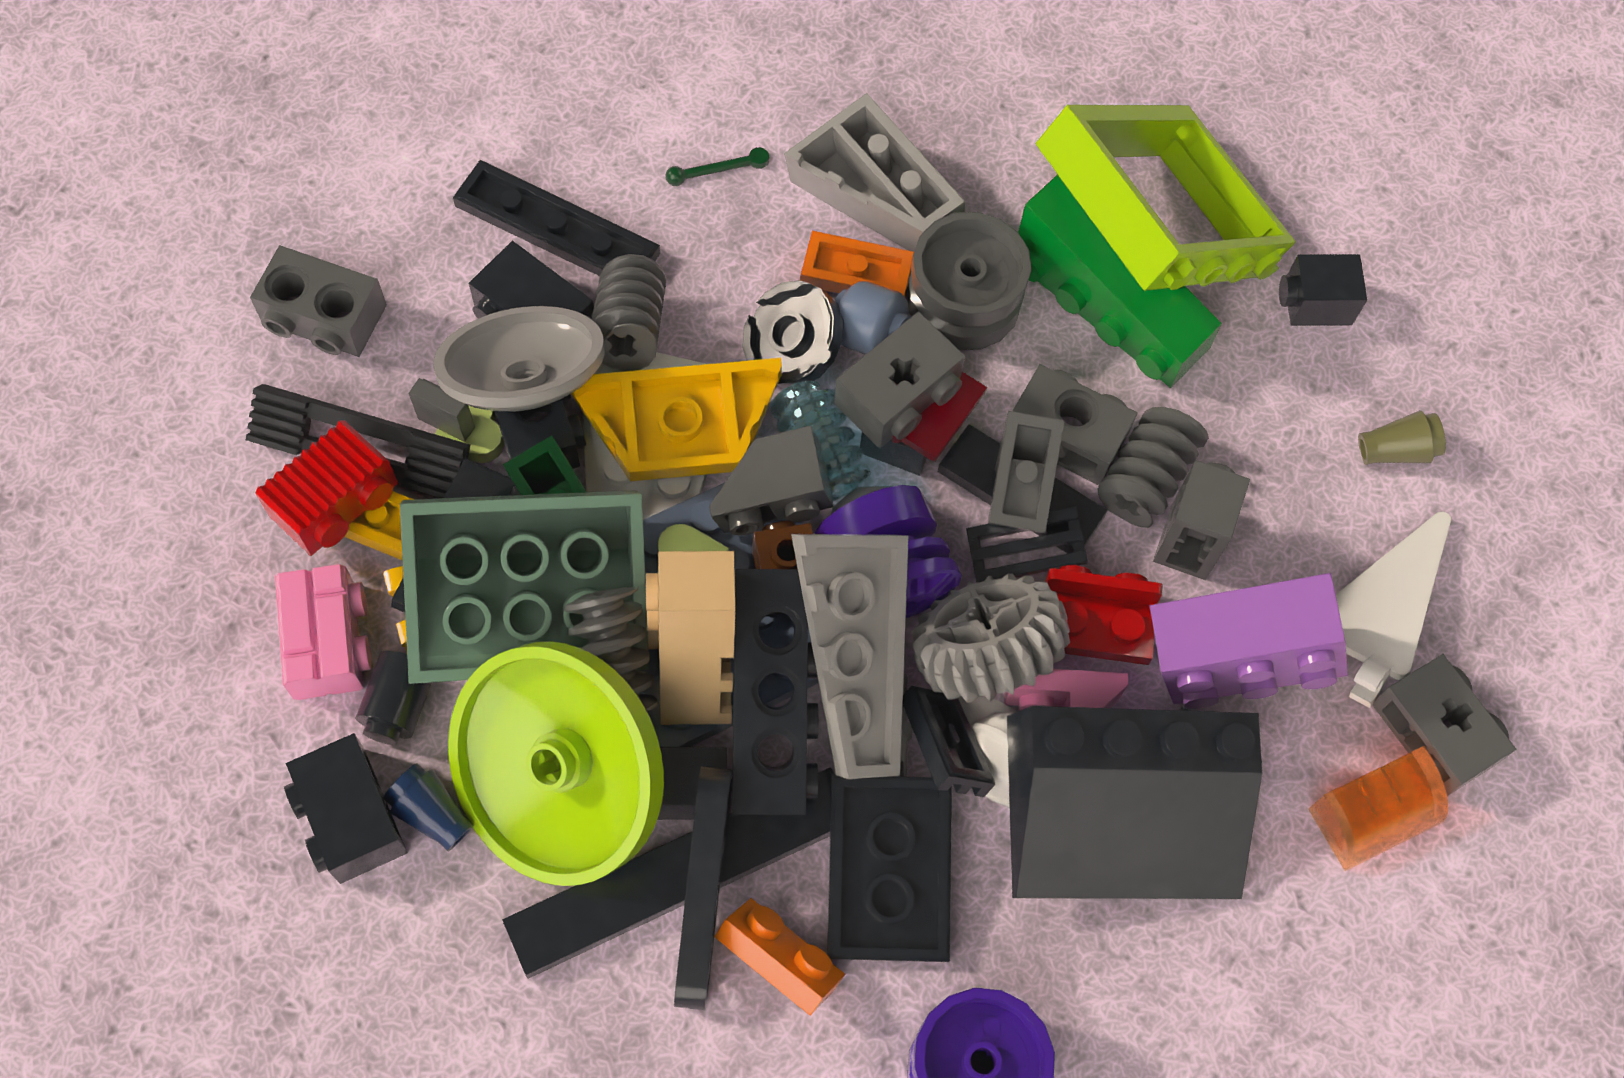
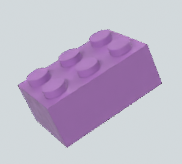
M1331 573L1150 605L1161 674L1173 704L1183 703L1185 708L1200 709L1217 704L1219 702L1218 697L1242 694V697L1245 699H1261L1276 694L1278 687L1301 684L1304 689H1321L1336 684L1338 677L1348 676L1346 642Z

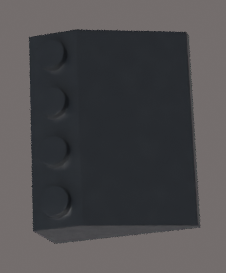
M1030 706L1007 716L1012 898L1242 899L1262 778L1259 713Z

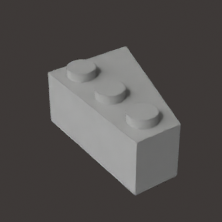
M867 93L784 153L791 183L908 251H915L920 235L934 221L953 213L965 212V201Z

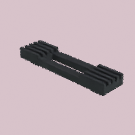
M261 384L253 388V394L256 397L251 400V406L254 407V410L249 413L252 421L247 426V429H250V433L246 434V441L293 455H299L304 449H309L312 442H318L319 440L318 437L309 435L311 419L334 426L337 425L338 421L345 420L358 433L408 447L407 452H409V456L406 457L405 463L387 458L398 483H401V487L438 498L445 497L464 458L468 459L470 444L270 385Z

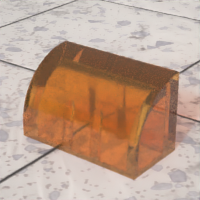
M1425 746L1324 794L1308 810L1344 871H1347L1443 823L1448 814V799L1441 775Z

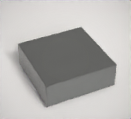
M419 378L408 393L417 418L466 442L475 428L469 406L450 397L440 386L424 378Z

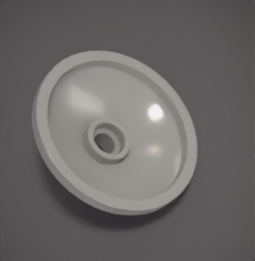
M548 306L520 307L486 315L453 332L437 349L433 360V367L440 388L450 397L466 405L490 411H524L560 400L582 387L600 367L605 355V345L599 326L592 319L579 312Z

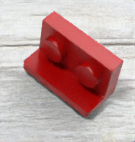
M1066 565L1059 569L1052 568L1049 570L1045 582L1048 583L1051 591L1056 592L1059 601H1062L1068 618L1070 643L1064 648L1065 654L1142 665L1150 664L1153 659L1154 628L1150 605L1158 604L1162 597V583L1148 581L1145 576L1136 573H1120L1115 576L1092 574L1088 568L1078 565Z

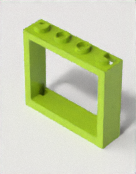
M1067 104L1035 143L1144 291L1164 288L1175 290L1182 286L1198 284L1203 287L1216 282L1229 281L1230 283H1235L1241 279L1250 278L1265 279L1279 269L1276 264L1296 243L1189 105ZM1160 156L1224 240L1179 244L1115 160V157Z

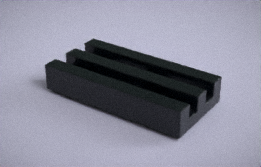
M1077 506L1048 513L1046 527L1068 523L1069 531L981 548L980 540L1025 532L1027 530L993 524L966 528L976 583L984 582L988 576H992L994 580L1002 579L1007 574H1013L1017 578L1048 572L1052 568L1059 569L1066 565L1079 566L1088 564ZM1072 543L1073 553L985 569L984 560Z
M910 686L903 695L902 705L937 790L947 791L953 785L956 793L966 794L972 788L975 796L985 797L996 784L959 698L948 700L943 692H933L931 689Z

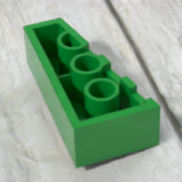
M1058 174L1025 204L1018 233L1029 249L1031 262L1029 281H1038L1055 295L1057 302L1065 311L1071 314H1079L1094 326L1098 336L1106 344L1120 347L1135 359L1137 366L1147 377L1154 380L1159 379L1169 388H1172L1211 348L1222 323L1186 286L1175 290L1164 288L1144 291Z

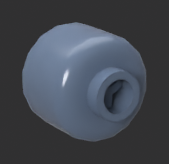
M857 282L850 288L842 290L835 298L843 319V339L841 345L865 355L912 317L909 315L908 302L900 292L871 282Z

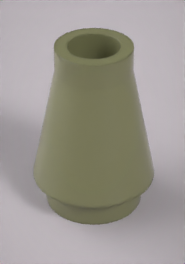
M1419 410L1372 431L1359 433L1358 446L1365 465L1373 463H1432L1434 457L1445 454L1446 440L1439 416L1436 413L1425 415L1423 411Z

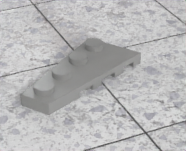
M791 534L836 775L846 779L900 776L908 536Z

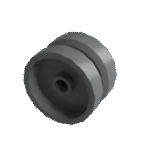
M957 212L934 221L920 235L913 253L911 276L907 289L909 314L911 316L917 312L922 314L959 351L981 350L1000 342L1015 327L1031 273L1029 249L1018 231L1000 218L980 212Z

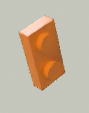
M812 230L800 280L819 287L824 291L840 293L857 282L866 281L898 291L905 297L914 252Z
M752 898L728 916L714 936L810 1016L833 993L846 975L832 964L830 957L822 949L805 942L784 925L782 918L774 910L758 904Z

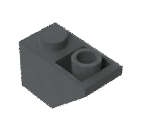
M811 425L757 438L753 441L709 505L712 519L724 533L730 532L738 536L750 535L761 531L766 523L782 519L804 522L819 516L820 510L834 507L821 443Z

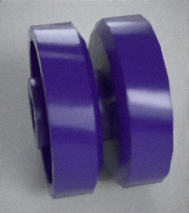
M972 988L948 996L927 1015L909 1049L907 1078H1054L1055 1051L1045 1024L1027 1003L1003 990ZM980 1053V1062L989 1061L992 1070L987 1074L977 1073L971 1066L970 1059L972 1054Z

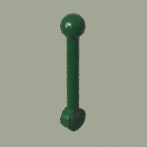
M756 147L750 151L749 156L687 169L672 166L666 171L665 178L668 184L679 186L685 179L741 167L752 166L756 169H762L768 165L769 153L764 148Z

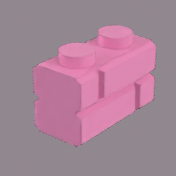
M341 564L316 567L312 571L303 569L278 573L275 576L283 686L293 700L364 689L362 671L372 669V655L367 635L359 636L357 617L367 616L366 595L362 582L354 583L346 566Z

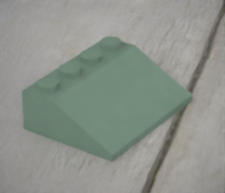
M633 490L402 500L400 503L409 684L468 680L476 669L488 659L524 644L551 641L582 648L588 645L587 638L569 636L568 629L583 622V615L565 612L564 606L582 595L615 588L639 587L636 592L625 597L623 600L642 604V614L627 623L641 625L646 628V637L632 647L648 650L642 494ZM649 662L636 670H649Z

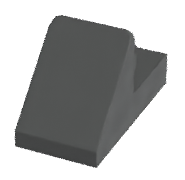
M1008 411L995 465V471L997 472L988 524L1045 533L1064 420Z

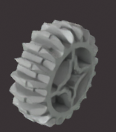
M1007 574L1002 579L994 580L992 576H988L984 582L976 584L968 582L967 587L959 591L949 590L946 599L935 600L931 604V611L924 612L918 617L919 625L912 630L914 639L912 645L915 651L913 656L919 672L923 673L925 681L930 684L933 692H943L948 700L962 696L967 703L973 702L979 696H986L989 701H992L1000 693L1009 692L1014 695V690L1022 685L1034 686L1035 677L1038 675H1048L1053 672V663L1065 658L1064 648L1070 643L1068 618L1062 601H1059L1056 592L1050 590L1047 582H1035L1032 576H1024L1017 580L1013 574Z

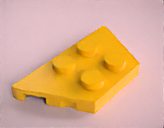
M781 358L593 374L582 387L571 393V395L630 482L733 472L756 438L781 377L782 363Z

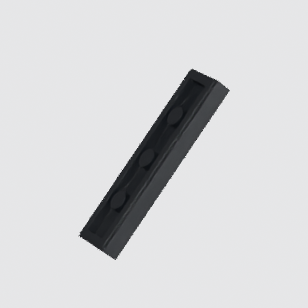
M483 160L478 161L453 196L456 208L600 276L605 265L616 257L634 254L643 255L656 261L660 255L659 244Z

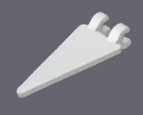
M1446 512L1436 513L1336 594L1346 642V654L1363 662L1354 678L1356 685L1351 690L1349 697L1369 708L1377 699L1389 676L1396 680H1401L1410 673L1451 523V516Z

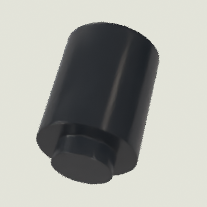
M390 650L380 652L355 717L360 724L365 726L363 734L380 743L396 745L399 738H412L432 682L409 684L407 654Z

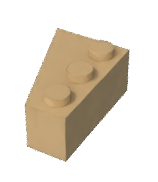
M659 551L658 573H646L648 650L659 649L661 725L732 724L731 692H733V673H731V658H734L735 635L734 551Z

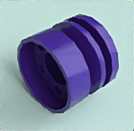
M898 485L882 488L863 495L840 507L824 519L814 532V534L908 536L905 619L931 608V604L935 600H943L948 596L949 590H954L961 581L962 574L957 563L949 558L950 549L947 543L942 538L932 537L936 531L937 522L923 492L917 486Z

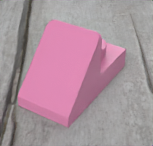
M1053 668L1052 673L1035 677L1034 686L1022 685L1014 690V695L1004 692V704L1019 706V711L1030 706L1112 708L1119 701L1128 686V673Z

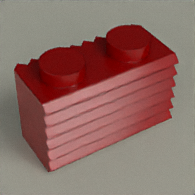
M340 420L336 427L329 428L326 435H321L318 442H312L309 449H304L300 456L294 457L291 464H285L282 471H277L273 478L267 479L264 486H258L255 494L268 516L294 542H297L309 556H312L322 547L329 548L339 543L347 534L349 524L366 510L373 511L383 506L390 498L393 487L398 484V480L389 460L345 420Z

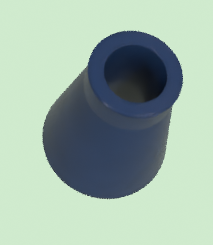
M418 763L405 771L383 796V799L392 806L390 814L438 842L448 852L474 826L463 815L434 770L431 769L426 772Z

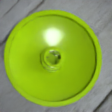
M551 641L524 644L499 653L488 659L469 677L456 700L449 726L448 755L451 776L460 805L467 819L474 825L473 829L484 844L505 864L517 872L542 883L560 886L582 885L593 882L629 862L645 845L655 827L660 813L664 788V770L658 738L645 707L630 685L616 670L592 653L576 646Z

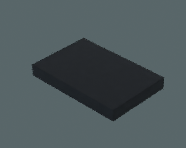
M835 774L831 775L827 955L830 959L950 962L952 786L947 791L937 790L932 777L887 776L846 779Z

